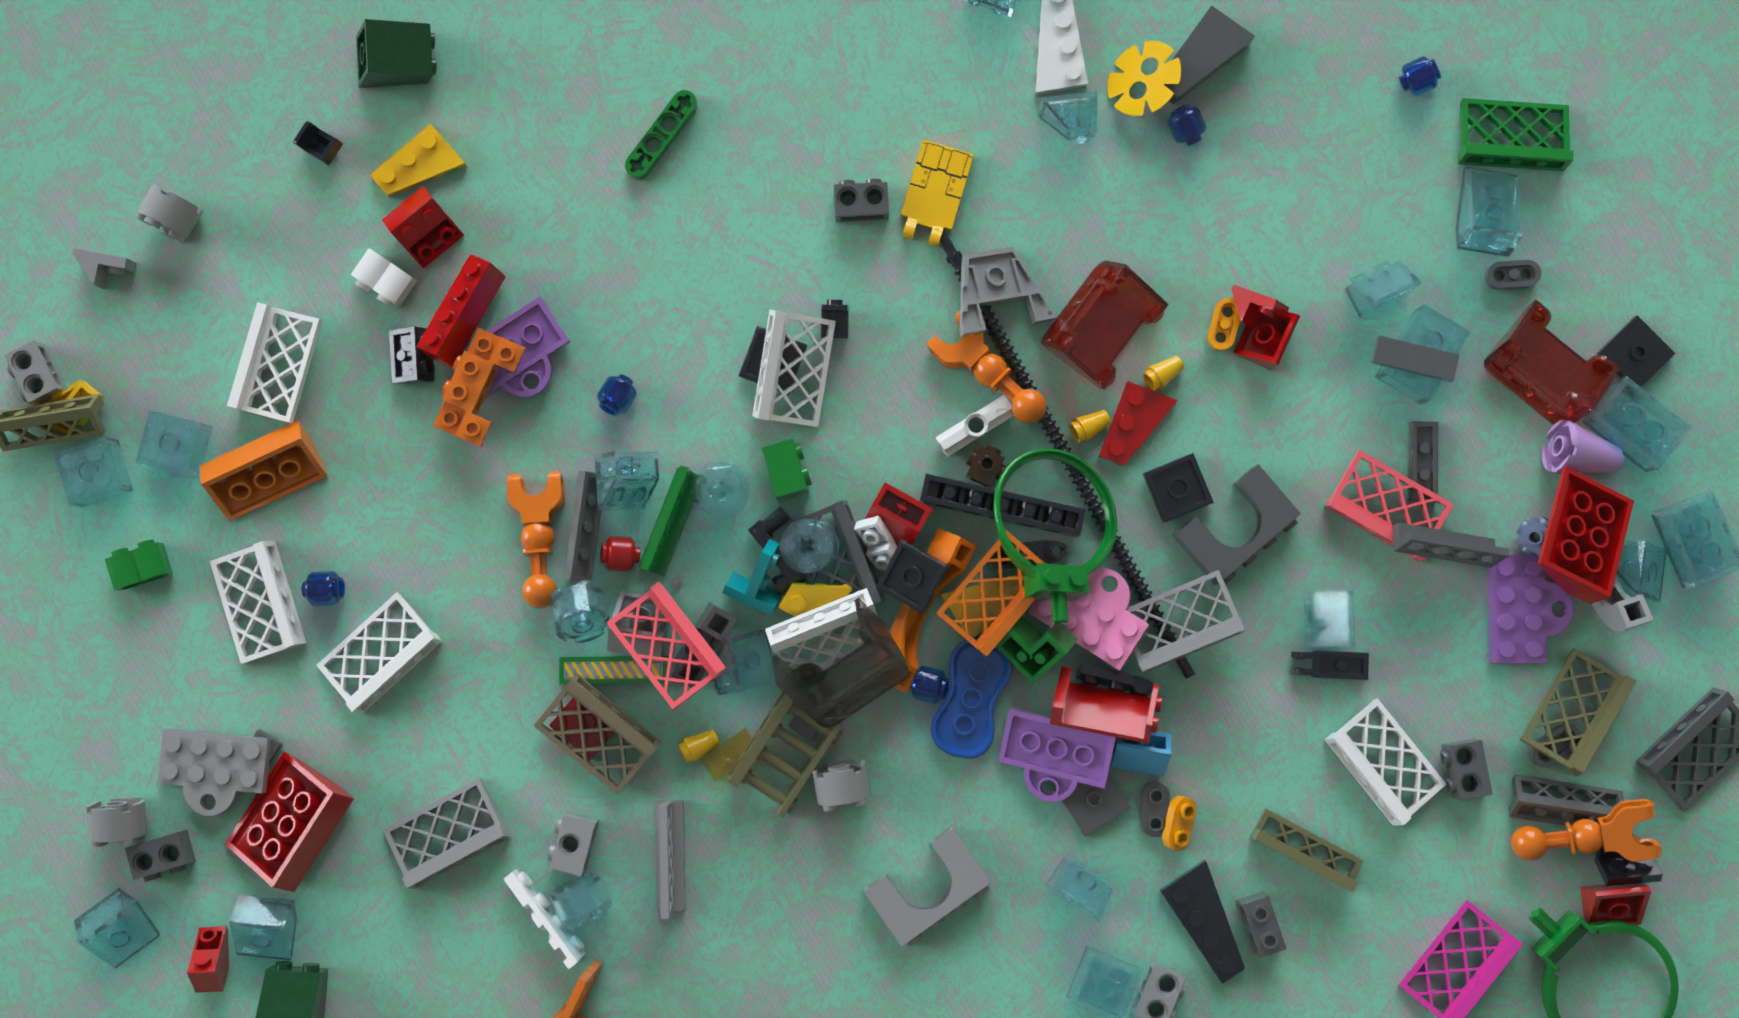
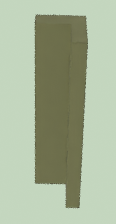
M97 394L0 410V447L2 451L103 436L106 430L98 415V411L104 404L101 395ZM90 418L94 428L87 429L77 424L79 419ZM54 423H61L69 427L70 430L68 433H62L52 427ZM29 427H36L44 431L45 434L43 437H37L27 431ZM4 431H11L19 435V440L9 442Z
M1264 809L1250 836L1251 838L1354 892L1358 884L1354 878L1363 860L1272 811ZM1268 817L1278 821L1280 833L1269 835L1261 831ZM1283 824L1291 829L1285 831ZM1301 833L1305 845L1297 848L1291 847L1287 834ZM1282 836L1284 842H1282V841H1280V840H1278V839H1276V838ZM1308 838H1310V839H1312V840H1314V841H1316V842H1313V843H1310V844H1309ZM1318 845L1325 846L1329 858L1321 861L1315 860L1311 848ZM1306 849L1308 855H1306V854H1304V853H1302V852H1300V851ZM1332 850L1340 855L1333 857ZM1348 858L1354 862L1347 876L1338 872L1336 860ZM1331 862L1332 868L1325 864Z

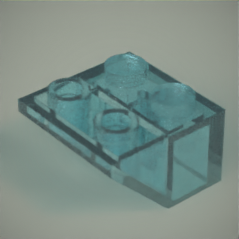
M613 451L594 455L598 510L644 509L659 481L658 452Z

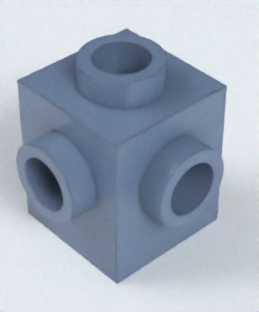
M1540 516L1539 519L1533 517L1529 521L1525 519L1516 531L1520 535L1516 542L1521 544L1520 549L1531 556L1536 554L1540 556L1549 519ZM1536 532L1540 535V540L1536 539Z

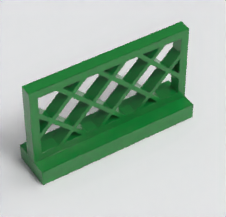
M1462 98L1460 101L1461 151L1458 153V164L1565 171L1572 163L1573 150H1570L1569 105ZM1468 107H1476L1484 115L1475 121L1468 114ZM1496 109H1503L1511 117L1502 123L1493 112ZM1522 111H1530L1537 119L1529 125L1519 114ZM1548 113H1561V123L1557 127L1545 117ZM1486 118L1497 127L1490 135L1479 125ZM1513 119L1524 129L1517 136L1506 127ZM1539 121L1551 131L1544 138L1532 128ZM1475 129L1484 140L1481 143H1468V133ZM1501 131L1510 142L1507 145H1500L1492 137ZM1527 132L1537 144L1533 147H1527L1519 139ZM1554 134L1561 141V149L1552 148L1546 140Z
M682 465L677 467L638 567L660 576H665L704 478L703 476L694 473L688 467Z

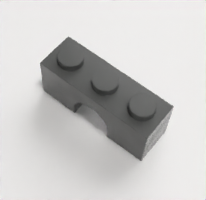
M709 602L694 627L711 649L714 650L719 642H724L737 618ZM683 645L675 659L688 660L689 648ZM693 655V656H692V661L699 662V661L696 659V657ZM672 663L670 675L675 679L685 680L688 665ZM691 665L689 680L700 682L706 670L701 666Z

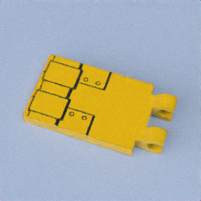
M923 139L900 217L907 219L903 237L913 240L917 224L932 228L928 244L938 247L943 229L952 231L974 154Z

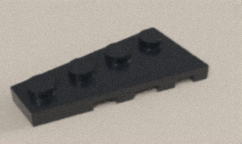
M1203 860L1160 889V892L1223 984L1244 970L1245 966L1207 862Z

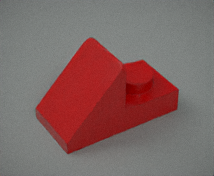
M1233 285L1231 289L1241 322L1252 329L1256 327L1261 314L1273 318L1275 314L1286 317L1289 307L1280 301L1237 285Z

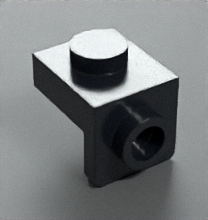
M309 121L304 123L293 140V143L328 166L343 145L341 141L322 131Z
M827 300V304H821V318L836 321L833 338L848 339L849 306L843 305V300ZM821 324V338L826 336L828 325Z

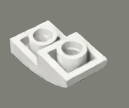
M879 516L857 521L854 530L868 546L866 556L879 572H884L897 548L891 533Z

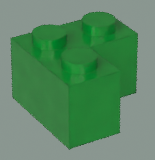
M793 439L762 448L775 498L778 502L809 493L807 486L812 485L807 467L802 468L800 460L804 459L800 444L795 445Z
M1022 616L995 647L1033 684L1071 649L1078 638L1062 623L1053 624L1041 635Z

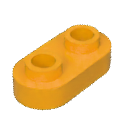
M1224 298L1214 308L1207 333V343L1215 351H1225L1235 341L1240 317L1234 298ZM1223 309H1229L1231 311V316H1224ZM1216 334H1222L1224 342H1218Z
M1179 795L1171 800L1162 833V842L1165 847L1174 851H1182L1189 844L1197 811L1193 799Z

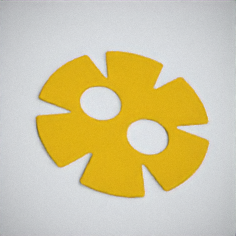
M1145 41L1142 57L1136 45L1130 47L1119 56L1114 64L1123 70L1124 73H1109L1107 81V92L1110 99L1124 93L1114 105L1117 110L1131 116H1142L1146 100L1151 112H1154L1171 99L1174 92L1164 86V84H1179L1181 63L1179 58L1164 63L1174 51L1170 46L1158 41ZM1150 57L1156 58L1158 61L1157 70L1151 75L1143 74L1141 71L1143 61ZM1136 82H1144L1147 87L1145 95L1140 99H1133L1129 94L1131 86Z

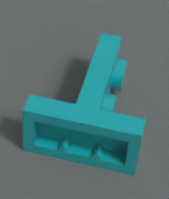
M771 539L768 540L761 552L751 579L733 571L724 586L722 594L771 616L782 593L767 587L771 578L767 573L769 569L773 570L779 559L780 555L775 554L779 543Z

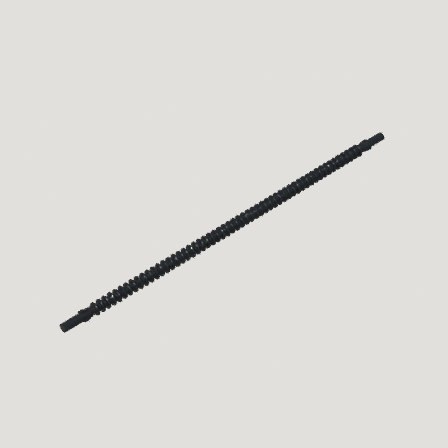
M943 229L940 244L948 256L946 258L947 262L956 270L954 275H959L958 282H961L962 254L955 249L948 234ZM980 306L984 322L986 323V329L990 330L988 335L993 336L992 342L997 343L996 349L1001 350L1000 356L1004 355V361L1009 364L1007 368L1012 369V376H1016L1015 383L1019 382L1023 390H1037L1036 386H1032L1033 380L1028 379L1030 374L1024 371L1026 367L1021 366L1022 360L1017 359L1018 353L1013 352L1014 346L1009 345L1011 340L1005 338L1007 333L1002 332L1003 326L998 325L999 319L994 318L995 312L991 313L990 309L992 306ZM1047 407L1045 415L1038 423L1043 424L1041 429L1047 431L1045 436L1050 437L1049 443L1054 444L1053 449L1070 453L1072 448L1066 446L1068 441L1062 439L1064 434L1059 433L1060 427L1055 426L1056 420L1052 421L1051 417L1053 415L1052 413L1048 414L1047 410L1049 407ZM1060 462L1066 465L1064 470L1070 472L1068 477L1074 479L1072 484L1077 485L1076 491L1081 492L1080 498L1084 497V505L1088 504L1089 508L1087 511H1092L1093 515L1091 518H1096L1095 525H1100L1099 532H1105L1104 509L1101 508L1102 502L1097 501L1099 496L1093 494L1095 489L1089 487L1091 482H1087L1086 477L1074 467ZM1116 535L1115 543L1111 552L1116 554L1114 559H1119L1118 566H1123L1122 573H1127L1126 580H1131L1130 586H1134V593L1139 594L1137 599L1145 601L1152 598L1151 594L1153 592L1147 590L1149 584H1144L1143 580H1145V577H1140L1141 570H1136L1137 563H1132L1133 557H1129V550L1124 549L1126 544L1121 543L1120 539L1122 537ZM1154 604L1151 614L1163 618L1164 611H1159L1160 604ZM1150 617L1149 621H1154L1153 627L1158 628L1157 634L1159 635L1164 622ZM1167 625L1161 639L1171 643L1177 641L1174 637L1176 632H1171L1172 626ZM1186 657L1176 660L1186 679L1195 675Z

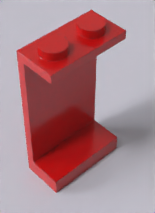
M1061 667L1052 705L1051 725L1149 743L1150 733L1157 732L1159 717L1154 716V712L1160 713L1163 696H1158L1159 684L1153 685L1151 698L1071 683L1072 668Z

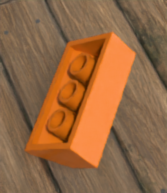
M299 420L200 465L201 485L229 522L327 477V472L316 447Z

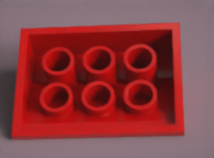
M1567 466L1563 467L1538 565L1566 593L1588 604L1611 598L1634 500Z
M284 751L268 776L266 793L256 794L225 842V845L271 887L295 892L354 798L336 783Z

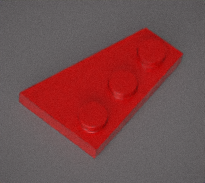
M1127 381L1098 457L1124 466L1178 400Z

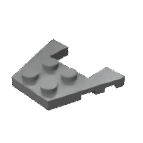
M1014 247L969 253L962 257L961 337L982 334L986 331L980 306L1025 299L1032 325L1052 322L1058 318L1054 309L1050 310L1044 301L1046 297L1041 289L1037 290L1030 279L1031 274Z

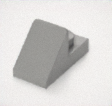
M74 249L73 255L90 281L101 289L105 288L108 273L124 276L125 272L135 273L137 263L128 258Z

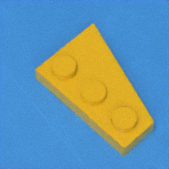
M430 124L370 174V176L388 197H392L419 186V183L434 177H441L446 172L456 168L460 169L467 165Z
M1018 579L1004 580V597L1015 596L1019 591ZM999 581L984 583L985 598L1000 597ZM980 584L965 588V600L981 599ZM954 591L940 595L946 601ZM961 593L955 600H962ZM1000 600L985 601L986 618L999 615L1001 612ZM1004 600V605L1006 606L1010 600ZM981 602L966 603L967 619L982 618ZM962 603L951 604L948 608L956 620L963 619ZM993 620L986 621L987 627L993 622ZM982 621L967 622L968 634L972 638L983 632ZM963 622L959 623L961 628L964 630Z

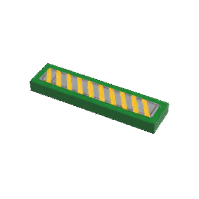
M632 656L559 657V684H567L577 673L590 684L652 683ZM642 659V661L648 667L649 660ZM652 660V674L654 676L666 677L668 662Z

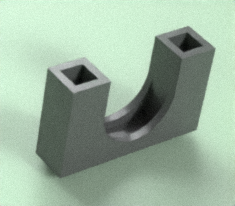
M1259 464L1253 466L1233 483L1251 504L1257 517L1255 533L1246 544L1240 547L1222 544L1210 533L1198 517L1192 518L1172 535L1205 575L1219 570L1225 584L1236 576L1234 571L1240 565H1243L1245 568L1257 558L1255 553L1263 547L1266 550L1277 541L1275 536L1283 530L1286 533L1298 523L1295 519L1301 514ZM1216 578L1210 580L1214 585L1219 584Z

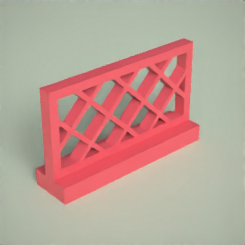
M1358 450L1324 507L1394 547L1392 528L1394 525L1391 524L1389 513L1402 510L1406 524L1417 526L1426 523L1428 528L1440 529L1454 504ZM1360 459L1370 464L1373 475L1359 478L1356 466ZM1376 468L1382 470L1383 472L1377 473ZM1353 473L1354 480L1348 481ZM1389 474L1394 478L1396 488L1382 491L1378 476ZM1374 478L1378 493L1364 496L1360 481ZM1400 481L1406 484V486L1401 487ZM1355 482L1359 498L1349 500L1340 495L1346 484ZM1411 487L1417 491L1420 502L1406 505L1402 490ZM1397 491L1401 507L1388 510L1384 494ZM1423 495L1429 497L1430 499L1424 500ZM1379 496L1383 512L1373 514L1368 511L1365 499ZM1360 501L1361 506L1357 505L1354 502ZM1435 501L1444 506L1439 517L1429 518L1426 503ZM1421 505L1425 520L1411 524L1407 508ZM1384 514L1385 520L1378 516ZM1436 521L1434 526L1432 527L1431 522ZM1406 554L1417 561L1426 559L1424 556Z
M660 581L650 587L651 590L606 623L672 710H675L715 678H719L727 671L722 661ZM651 599L656 606L655 617L639 616L641 605ZM634 610H636V615H631V614H630V613H632ZM659 612H661L666 619L659 618ZM624 618L635 619L633 634L621 633L615 624ZM639 620L654 622L652 636L636 635ZM658 622L668 623L672 626V639L656 637ZM676 633L679 635V637H680L682 640H676V639H675ZM626 638H632L631 645ZM636 639L651 641L649 656L640 655L635 652ZM655 641L671 643L669 658L653 656ZM674 644L686 645L689 648L688 660L672 659ZM694 655L699 662L692 661V656ZM642 659L649 660L648 667L645 665ZM652 660L668 662L666 677L654 676L652 674ZM672 663L688 665L685 680L670 678ZM691 665L701 666L709 674L700 682L689 680ZM658 681H665V687L663 688ZM669 682L685 684L683 695L675 701L667 693ZM688 684L695 685L690 690H688Z

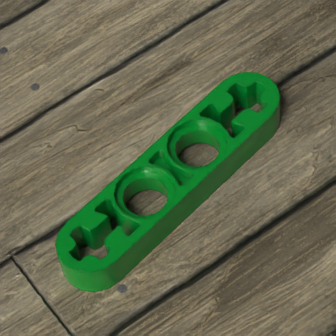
M688 90L677 92L625 161V169L631 178L641 180L647 177L697 110V100L692 92ZM689 98L691 107H683V109L680 111V114L683 118L680 119L679 116L671 110L674 109L676 112H678L681 108V104L679 101L681 99L685 101ZM667 118H673L677 122L676 128L672 131H666L662 128V123ZM651 139H657L661 142V147L656 152H650L646 149V144ZM643 151L647 157L651 158V161L649 162L645 158L641 164L644 169L633 172L632 163L638 164L642 160V154L639 153Z

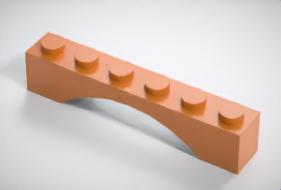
M939 528L937 529L927 553L948 564L950 567L925 614L919 613L904 603L902 604L869 673L870 677L906 694L908 693L919 669L917 658L918 641L926 614L942 589L956 576L966 570L976 545L962 537Z

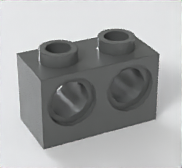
M875 178L866 180V183L842 180L839 181V184L834 185L836 222L889 220L887 182H882L881 179ZM874 193L879 194L882 200L878 204H871L867 200L868 196ZM845 195H851L855 198V202L849 206L842 204L840 200Z
M1469 739L1442 744L1443 751L1440 752V759L1443 767L1447 769L1448 778H1446L1445 783L1448 794L1457 800L1493 795L1482 740ZM1464 749L1467 755L1466 760L1460 764L1457 760V753ZM1469 776L1472 785L1465 791L1462 781L1465 777Z
M188 830L125 848L133 880L143 877L144 882L161 878L160 872L170 869L171 874L187 870V864L196 861ZM172 846L178 850L179 856L177 860L173 859L170 855ZM146 854L152 859V866L150 868L144 863Z
M1260 892L1236 900L1256 955L1262 958L1287 949L1268 895Z

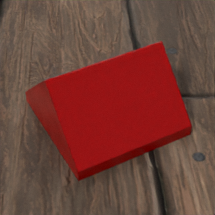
M1287 312L1285 318L1276 314L1273 318L1261 314L1254 329L1247 325L1245 326L1233 353L1271 371L1279 365L1300 316L1291 312Z
M1641 883L1580 887L1584 921L1588 923L1600 920H1619L1641 925L1652 890L1650 886Z

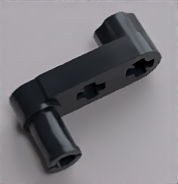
M779 506L777 510L763 521L759 520L751 526L748 531L764 549L768 540H773V533L791 518ZM778 546L775 554L780 556L776 566L781 571L773 576L771 581L785 595L791 583H804L807 580Z
M1055 540L1022 543L1046 564L1061 561L1068 553L1065 549L1067 548L1065 543ZM1001 545V546H1000V553H1001V555H1005V558H1008V556L1006 555V553H1005V551H1004V549H1003V547H1002V545ZM1055 546L1060 549L1058 556L1052 552ZM1031 560V564L1036 566V563ZM1001 561L1002 570L1017 568L1011 561ZM987 562L994 570H998L997 562Z

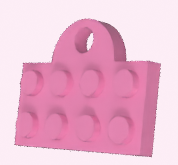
M1098 568L1088 575L1090 593L1075 601H1067L1069 622L1062 624L1078 638L1075 643L1121 671L1148 629L1149 624L1127 611L1131 593L1126 580L1114 570ZM1107 577L1117 579L1118 586L1112 592H1107L1103 589V581ZM1036 599L1028 613L1051 627L1054 624L1052 622L1051 600Z

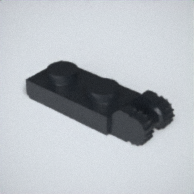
M1312 650V652H1291V658L1312 659V669L1291 668V675H1310L1312 678L1368 680L1369 653Z
M1088 663L1080 665L1075 677L1082 680V683L1088 686H1098V684L1109 686V690L1125 692L1126 690L1130 694L1148 697L1151 694L1154 685L1151 680L1144 677Z

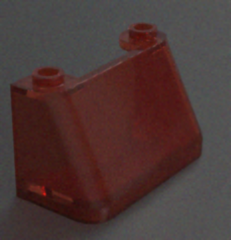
M1103 261L1092 270L1058 315V318L1055 319L1042 337L1041 344L1092 384L1105 390L1116 378V368L1112 365L1114 360L1141 324L1158 322L1163 317L1164 310L1169 304L1126 264Z
M1534 300L1484 360V367L1493 377L1552 425L1559 420L1576 423L1596 408L1620 370V367L1609 358L1601 355L1592 356L1587 361L1584 360L1545 328L1551 321V313L1539 301Z

